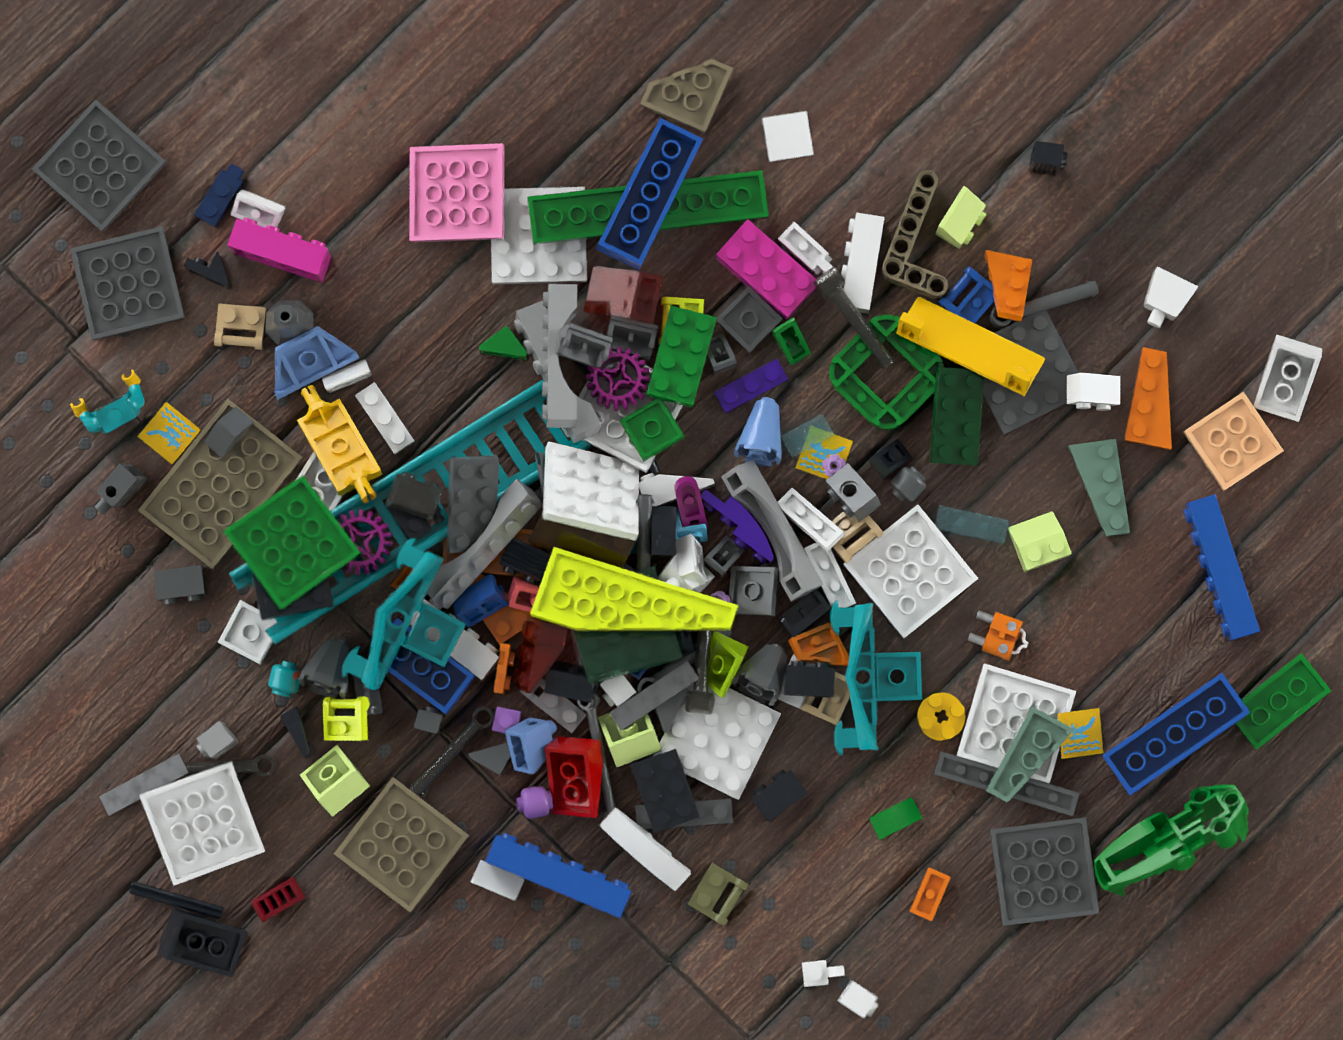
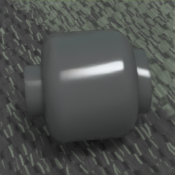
M913 466L911 468L903 467L891 480V486L894 488L892 493L900 501L906 499L912 502L926 488V483L924 482L926 478Z

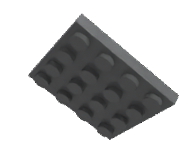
M95 99L37 162L32 170L99 230L104 232L167 162Z
M163 226L70 249L92 341L185 319Z
M1047 311L1029 315L1023 318L1021 322L1017 321L995 332V334L1045 358L1041 369L1025 396L984 377L983 398L1003 435L1067 404V375L1079 373Z
M1086 817L990 829L1002 926L1099 914Z

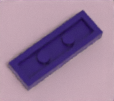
M775 359L715 391L714 394L726 414L788 381V378L778 360Z

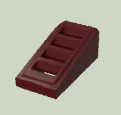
M292 877L250 902L260 920L265 922L306 897L295 878ZM288 885H290L296 895L294 899L291 898L286 889ZM280 890L288 901L285 904L277 893ZM271 895L274 897L275 901L279 906L276 909L274 908L273 904L268 898ZM263 900L270 910L268 914H266L265 910L260 904V902Z

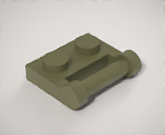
M711 863L688 905L725 926L728 922V915L743 890H747L749 884ZM728 882H731L735 886L717 914L712 909Z

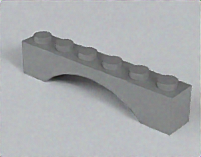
M548 284V291L543 292V306H547V314H543V329H547V337H543L542 350L547 351V359H543L542 374H547V382L542 383V396H547V405H542V419H547V427L576 428L577 397L563 378L558 355L555 352L560 329L568 325L576 316L577 284Z
M543 301L517 310L516 319L513 322L518 334H523L525 339L523 344L527 354H532L535 360L533 366L537 375L541 374L544 381L547 382V374H542L543 359H547V351L542 350L543 337H547V329H543V314H547V309L543 306ZM576 396V428H563L566 437H571L573 443L600 433L601 428L592 405Z
M754 460L737 465L721 476L732 497L753 514L768 535L778 561L779 581L789 599L794 601L822 586L823 582Z
M516 479L500 496L493 518L479 539L459 557L440 566L427 592L433 601L448 609L542 507V502L531 488Z

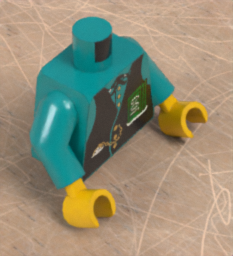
M131 370L132 374L128 378L125 374L122 375V379L129 387V391L97 409L89 412L82 398L79 399L81 403L78 406L70 404L75 416L80 418L89 432L97 433L101 431L104 434L109 433L134 419L141 412L140 408L144 406L145 400L139 385L141 380L134 370Z

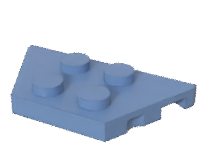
M316 326L275 347V395L277 399H280L359 359V356L355 350L319 326Z

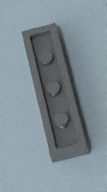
M731 799L694 801L700 817L674 827L733 823ZM645 805L635 806L636 823L644 829H653Z

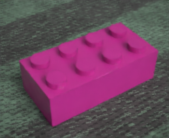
M250 218L236 219L227 244L232 254L317 282H323L331 259V255L324 243L313 239L311 243L304 241L301 235L289 232L288 235L279 232V228L271 225H266L265 228L257 225V221Z
M748 219L716 254V260L743 284L752 288L786 321L819 285V281Z

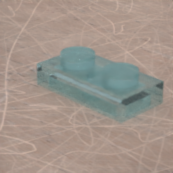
M822 414L783 434L781 439L791 458L833 437L834 434Z

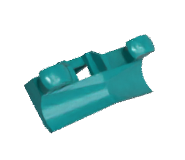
M416 538L409 539L402 546L397 556L396 564L398 570H401L405 564L413 568V571L405 582L377 609L369 658L366 659L358 655L361 646H357L348 654L342 667L344 678H347L348 674L351 673L361 678V682L365 683V687L372 690L380 688L400 646L445 667L466 626V623L423 602L444 559L430 551L425 553L413 547ZM397 611L401 612L405 618L400 626L393 624L391 620L393 613ZM419 612V615L407 637L405 635V632L414 614ZM433 627L440 631V638L435 642L430 641L427 637L428 630Z
M836 600L830 611L831 627L836 635L839 636V627H853L845 679L849 689L856 728L842 729V720L836 724L834 745L837 753L843 756V748L859 747V750L878 749L876 743V701L922 700L921 652L874 653L872 603L855 605L851 608H839L838 600ZM896 669L902 671L904 675L903 681L898 684L893 683L890 679L891 672ZM865 670L868 672L870 678L866 684L857 682L856 674L858 671Z

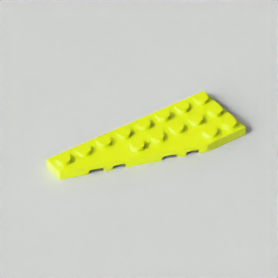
M554 547L530 615L576 631L730 630L738 605Z

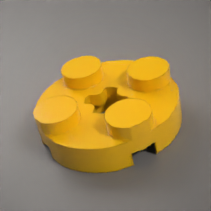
M942 692L932 694L924 699L918 708L917 720L922 732L933 740L943 741L951 739L959 734L965 724L964 706L951 694ZM941 710H944L948 720L938 723L935 713H940Z

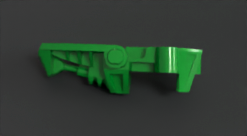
M1235 785L1199 786L1190 793V801L1184 804L1183 812L1171 819L1166 812H1157L1139 822L1112 842L1094 860L1095 873L1100 886L1106 891L1125 897L1126 894L1123 890L1129 884L1141 881L1155 874L1157 876L1161 875L1162 872H1168L1171 868L1175 871L1189 869L1197 861L1193 852L1214 840L1220 848L1224 849L1235 845L1238 836L1244 842L1248 833L1247 815L1249 808L1242 794ZM1223 811L1222 814L1211 819L1209 828L1206 829L1203 822ZM1142 853L1147 857V859L1126 871H1112L1109 865L1133 858Z

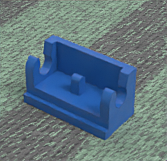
M492 574L467 587L453 603L456 616L466 623L469 628L509 605L503 586H497L496 579Z

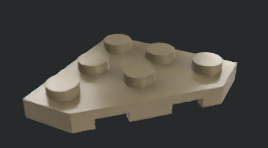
M710 59L700 65L686 68L666 78L650 82L640 106L705 134L733 72V68Z

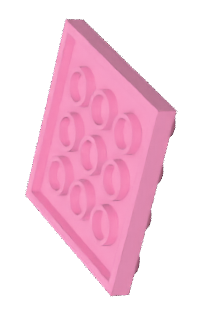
M502 143L410 147L411 242L504 239V145Z

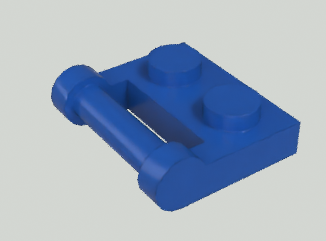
M967 266L963 271L964 275L945 298L942 297L938 301V304L942 308L976 324L994 302L993 286L974 269ZM970 281H975L977 285L958 308L953 305L954 300Z

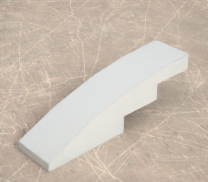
M616 807L600 824V827L622 848L674 891L690 876V870L672 857L669 850L652 838V834Z

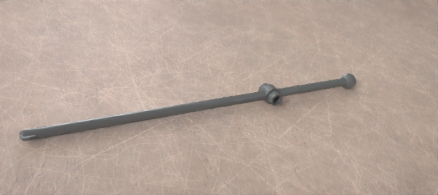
M540 451V453L537 452L535 454L544 499L545 455ZM570 629L577 665L587 667L580 631ZM593 693L591 703L578 700V705L587 712L592 739L601 740L603 758L601 786L606 811L603 814V819H605L615 808V802L596 708L600 704V696L597 693Z

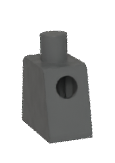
M119 463L97 489L96 492L101 498L94 507L104 515L111 507H122L148 478L132 463Z

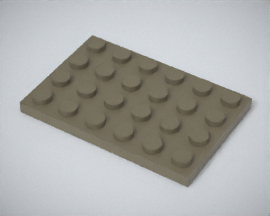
M227 399L138 511L214 570L233 546L223 531L271 498L303 457ZM237 407L254 424L231 450L221 458L204 442L216 422L233 408Z

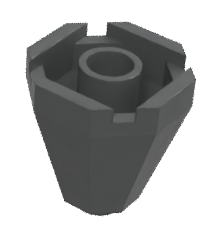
M280 299L266 312L265 333L278 346L314 328V314L300 299Z
M338 638L326 640L303 668L299 677V684L304 687L305 683L310 685L309 690L325 697H335L337 699L338 694H340L341 699H345L348 692V676L347 678L343 677L342 667L349 654V647L345 645L346 642Z
M766 644L738 669L732 683L736 685L738 682L740 685L738 690L743 695L761 704L768 700L770 701L769 705L773 706L781 693L788 657L785 654L784 648L778 644Z

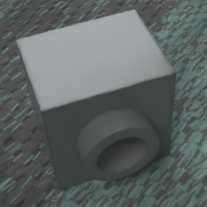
M425 706L424 710H418L414 728L439 735L443 715L438 714L439 709Z

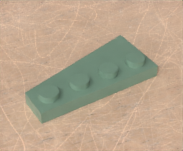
M1116 439L1068 445L1105 537L1129 534L1130 529Z
M1032 706L988 785L986 792L1008 803L1075 729Z

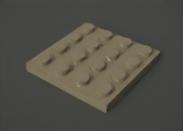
M392 777L334 854L411 913L470 835Z

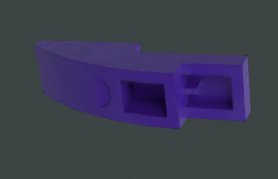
M705 490L701 495L703 508L710 513L714 511L722 516L720 520L727 526L732 528L735 525L737 528L732 534L735 537L734 542L744 550L748 547L755 552L753 557L764 564L767 561L771 564L774 557L770 545L751 514L733 497L730 496L726 503H723L709 491Z

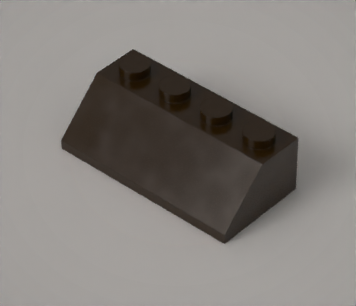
M543 510L528 542L550 552L556 547L619 568H623L635 543L634 540L543 519Z

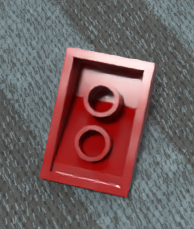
M557 736L545 746L549 789L553 802L552 813L596 818L598 816L603 768L601 740Z

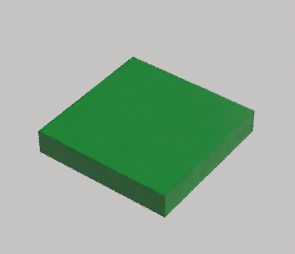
M660 399L649 402L619 420L643 462L685 438L664 401Z

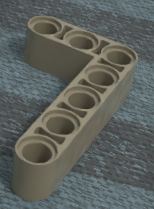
M925 170L916 179L882 265L881 275L887 282L937 300L942 298L947 291L948 282L945 277L907 262L938 184L937 175L933 171ZM923 178H929L932 180L933 186L925 188L921 185L920 181ZM921 200L925 207L917 210L912 206V201ZM906 221H911L915 224L916 229L911 232L904 229L903 224ZM897 243H903L906 245L907 251L905 253H898L894 246ZM891 264L895 265L899 272L896 275H890L887 273L886 267ZM916 273L920 276L921 281L913 284L908 280V275ZM939 282L943 290L938 293L931 290L930 284Z

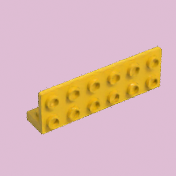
M917 297L908 314L903 312L899 319L896 334L1023 396L1027 393L1045 361L1044 357L921 297Z

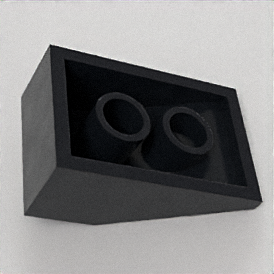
M172 908L157 954L170 961L232 977L247 931L195 913Z

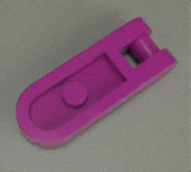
M690 476L679 478L675 482L674 491L682 526L706 524L708 530L697 481Z

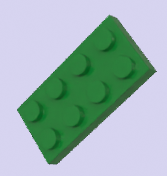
M670 306L646 396L693 408L717 317Z
M1300 653L1241 699L1250 713L1234 724L1251 746L1257 750L1331 692V689L1303 654Z

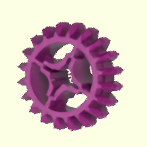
M617 347V353H613L612 348H610L608 359L606 362L602 361L600 368L597 369L591 366L587 368L592 373L585 377L590 382L586 385L587 390H593L590 396L591 398L598 397L596 401L598 405L606 401L605 409L607 410L611 407V404H614V411L619 410V405H623L624 410H628L627 403L629 402L635 407L637 405L635 398L643 400L644 396L641 392H647L648 387L644 384L650 383V378L646 376L650 373L649 368H643L646 362L645 360L638 361L640 357L638 353L630 357L631 349L629 348L625 351V354H622L621 347ZM619 362L614 369L605 368L609 364ZM627 365L633 367L637 372V382L626 375ZM621 374L622 380H618V382L615 384L614 378H617ZM599 376L610 383L608 394L600 388L598 384ZM633 388L629 393L617 396L621 389L630 390Z
M351 510L349 512L351 518L348 520L342 514L340 517L343 523L340 526L343 530L347 529L352 542L355 544L354 534L356 537L360 536V539L361 537L366 538L364 541L365 551L363 548H359V546L357 548L367 561H350L347 563L346 573H350L352 567H355L356 575H360V568H364L365 574H369L368 566L370 565L377 571L378 565L375 562L377 560L381 564L386 562L381 555L390 556V551L384 549V547L392 546V542L385 541V538L391 537V532L383 533V530L388 525L386 523L381 526L378 525L381 521L380 516L376 517L374 521L371 520L373 516L371 511L368 513L367 518L363 517V510H359V517H355L354 511ZM364 523L371 526L373 530L360 533L352 524ZM378 535L380 546L377 553L372 556L368 543Z

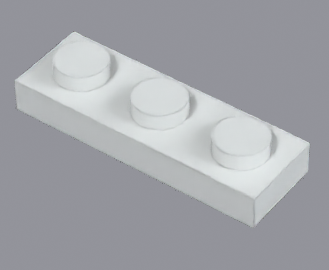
M375 382L355 395L395 455L415 442Z
M793 488L778 501L784 515L827 552L844 536V532Z
M817 542L805 547L804 550L823 582L821 587L829 605L832 607L836 600H838L839 608H848L856 604L831 549L827 552Z

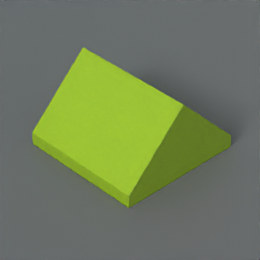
M719 632L713 633L696 672L700 673V678L719 697H725L748 646Z

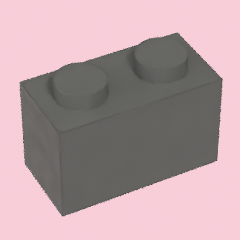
M202 565L153 571L156 597L164 605L177 604L178 599L187 598L188 602L200 601L202 596H207L205 571Z

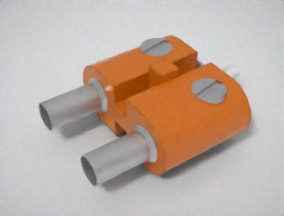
M978 611L976 618L991 623L986 638L970 633L968 641L983 646L982 651L1008 661L1012 654H1018L1022 648H1027L1026 633L1022 629L1023 621L996 612L993 616ZM1021 632L1024 644L1020 645L1016 651H1013Z

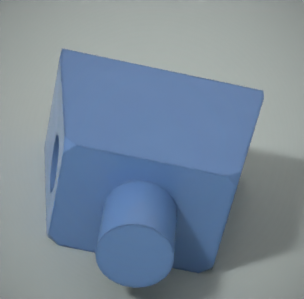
M531 717L505 731L514 770L534 774L546 761L545 746L553 741L552 734L557 731L553 721Z

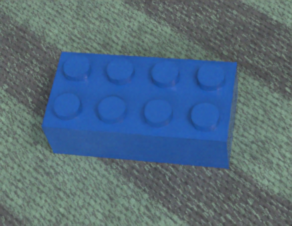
M396 618L393 624L400 626L403 624V621ZM409 626L405 632L407 637L412 629ZM400 646L388 672L446 715H448L476 677L451 657L446 666L442 667L403 646Z

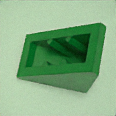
M794 318L772 330L774 340L790 365L811 354Z
M508 326L502 328L479 346L480 354L527 360L528 357L526 350Z
M910 797L870 817L869 820L880 840L922 819V816L913 798Z

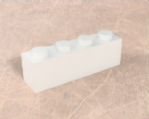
M856 212L855 219L850 218L848 233H852L851 242H846L844 256H849L848 264L842 266L840 279H845L844 288H839L837 302H841L840 309L869 313L884 217Z
M425 599L423 600L424 603L438 610H441L442 606H440L432 599H430L429 602ZM419 612L414 614L410 622V625L412 627L419 615ZM434 627L430 628L427 632L428 639L433 642L437 641L440 638V631ZM468 628L466 631L463 630L451 657L483 681L499 661V656L496 655L499 651L488 642L486 645H483L478 641L480 636Z

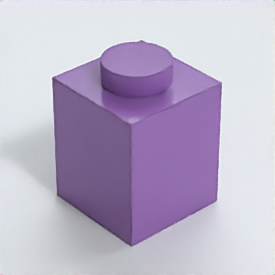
M497 707L492 731L506 734L505 731L508 728L520 723L522 713L516 710Z

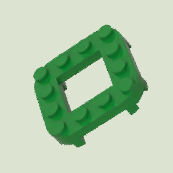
M880 315L872 318L834 356L828 373L833 388L872 426L884 431L900 427L935 392L936 367L944 368L943 361L938 354L936 355L933 351L896 334L900 319L896 315ZM885 340L919 372L887 405L854 374Z

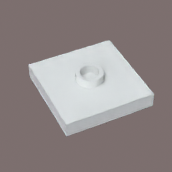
M240 600L218 643L261 665L273 643L265 630L277 622L275 619L261 621L259 609Z

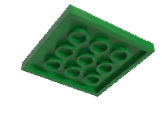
M303 475L223 531L280 610L286 608L360 555L358 548Z

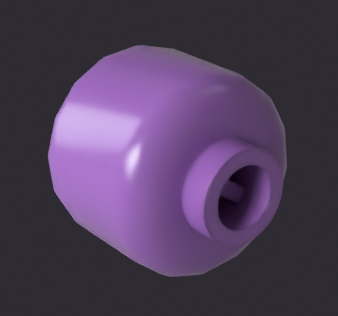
M541 785L522 789L521 797L516 798L518 812H523L527 819L546 816L549 814V809H553L551 792Z

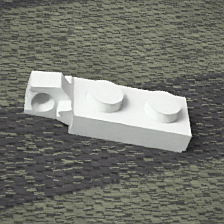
M795 222L778 238V241L817 275L822 272L831 279L837 273V270L829 263L832 260L829 253Z

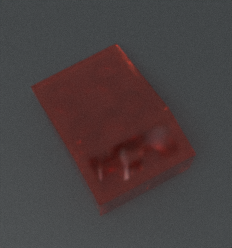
M593 266L583 312L608 318L614 315L654 325L663 276L641 271Z
M527 615V621H524L522 625L523 643L519 645L517 652L519 664L513 674V681L516 687L528 694L532 693L564 650L567 627Z

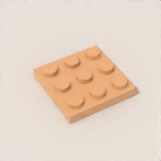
M1244 392L1183 432L1223 491L1284 451Z

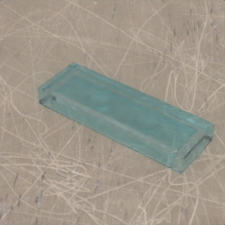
M941 505L938 507L935 526L940 531L1000 544L1005 543L1009 520Z

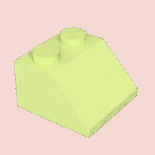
M963 186L939 224L935 235L960 249L962 244L967 246L974 235L971 232L975 224L980 226L986 216V213L983 212L986 205L968 188Z
M1053 511L1008 527L1024 573L1066 558L1072 554L1064 531Z
M610 713L598 717L616 767L661 751L648 713L623 730L619 729Z
M338 745L300 774L313 795L332 817L370 787Z

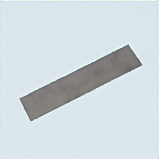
M687 661L611 711L610 715L619 729L623 730L699 678Z
M178 753L101 795L100 799L110 816L141 799L140 794L167 785L187 774L188 771Z

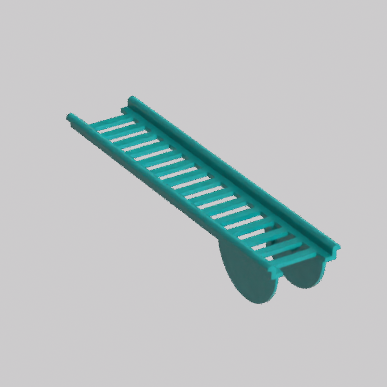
M544 379L371 485L376 493V497L373 500L367 494L369 502L364 503L358 493L330 510L335 519L342 524L343 521L340 517L342 514L348 520L351 518L349 513L351 510L354 511L355 517H359L360 509L366 512L374 507L383 522L388 525L387 528L399 547L391 551L390 556L381 555L386 562L381 564L377 560L375 562L378 565L377 571L370 565L368 566L369 574H365L364 568H360V575L354 574L348 579L341 569L333 573L332 575L337 581V585L330 589L334 606L275 618L277 623L265 630L271 641L277 644L397 569V556L402 546L408 540L385 508L383 501L393 494L397 495L409 484L418 481L422 488L425 487L429 492L428 496L435 505L438 504L442 510L440 513L445 518V521L437 525L436 523L431 526L432 530L415 541L413 547L424 552L447 537L448 514L423 476L435 470L449 491L450 474L443 463L453 457H466L463 451L472 445L476 446L482 456L493 455L483 440L488 435L495 432L520 470L508 478L499 464L498 481L500 484H498L497 505L500 496L516 479L526 486L539 480L536 461L530 465L527 464L503 426L515 420L536 453L541 451L545 455V447L523 415L530 409L535 408L542 419L543 401L547 400V396H542V383L545 382ZM542 419L547 426V419ZM547 427L558 444L581 450H587L591 447L588 442L583 440L573 443L572 439L568 441L560 428ZM356 523L362 533L372 530L367 524ZM376 536L369 542L375 553H377L380 546V541ZM359 555L352 561L363 562L364 560ZM246 563L229 573L238 590L251 585L254 586L251 570Z

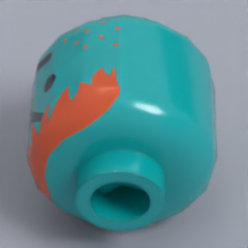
M283 660L282 664H275L272 667L268 686L272 689V693L290 697L291 694L298 692L301 671L296 669V663Z

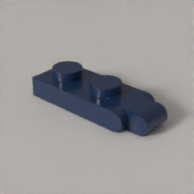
M232 163L226 171L222 169L194 215L216 228L243 183L240 178L244 170Z

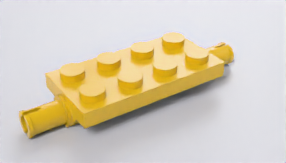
M313 385L308 386L310 394L305 387L301 391V395L309 406L308 413L297 421L338 495L341 496L356 488L364 503L369 502L367 494L373 500L376 497V493L369 481L382 475V472L341 400L338 399L332 403L321 400Z

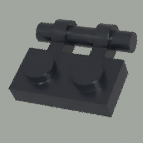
M415 481L410 485L415 493L414 495L409 497L405 490L385 502L384 506L408 539L416 538L415 541H417L432 530L427 521L433 518L437 525L445 521V518L440 513L442 510L438 504L435 505L428 496L429 492L425 487L422 488L419 482ZM421 501L427 509V512L423 515L415 506V503Z

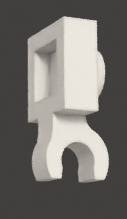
M826 960L802 962L804 987L829 984L828 977L845 975L844 965L827 967Z

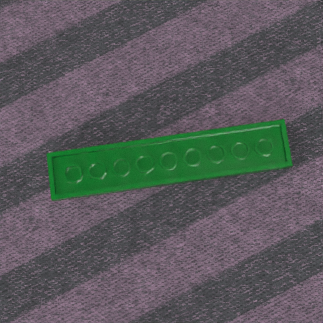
M763 171L684 179L659 231L741 222L747 219H767L769 215ZM626 186L528 196L527 203L533 245L602 237Z

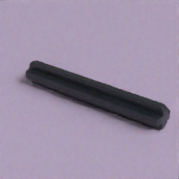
M134 881L130 886V894L215 919H220L223 913V907L143 883Z

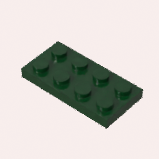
M936 367L930 463L978 465L984 376L969 369Z

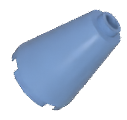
M763 397L755 402L734 450L736 458L739 459L741 455L745 457V462L754 460L757 466H771L772 462L775 461L777 465L780 464L782 459L779 405L775 403L774 399Z

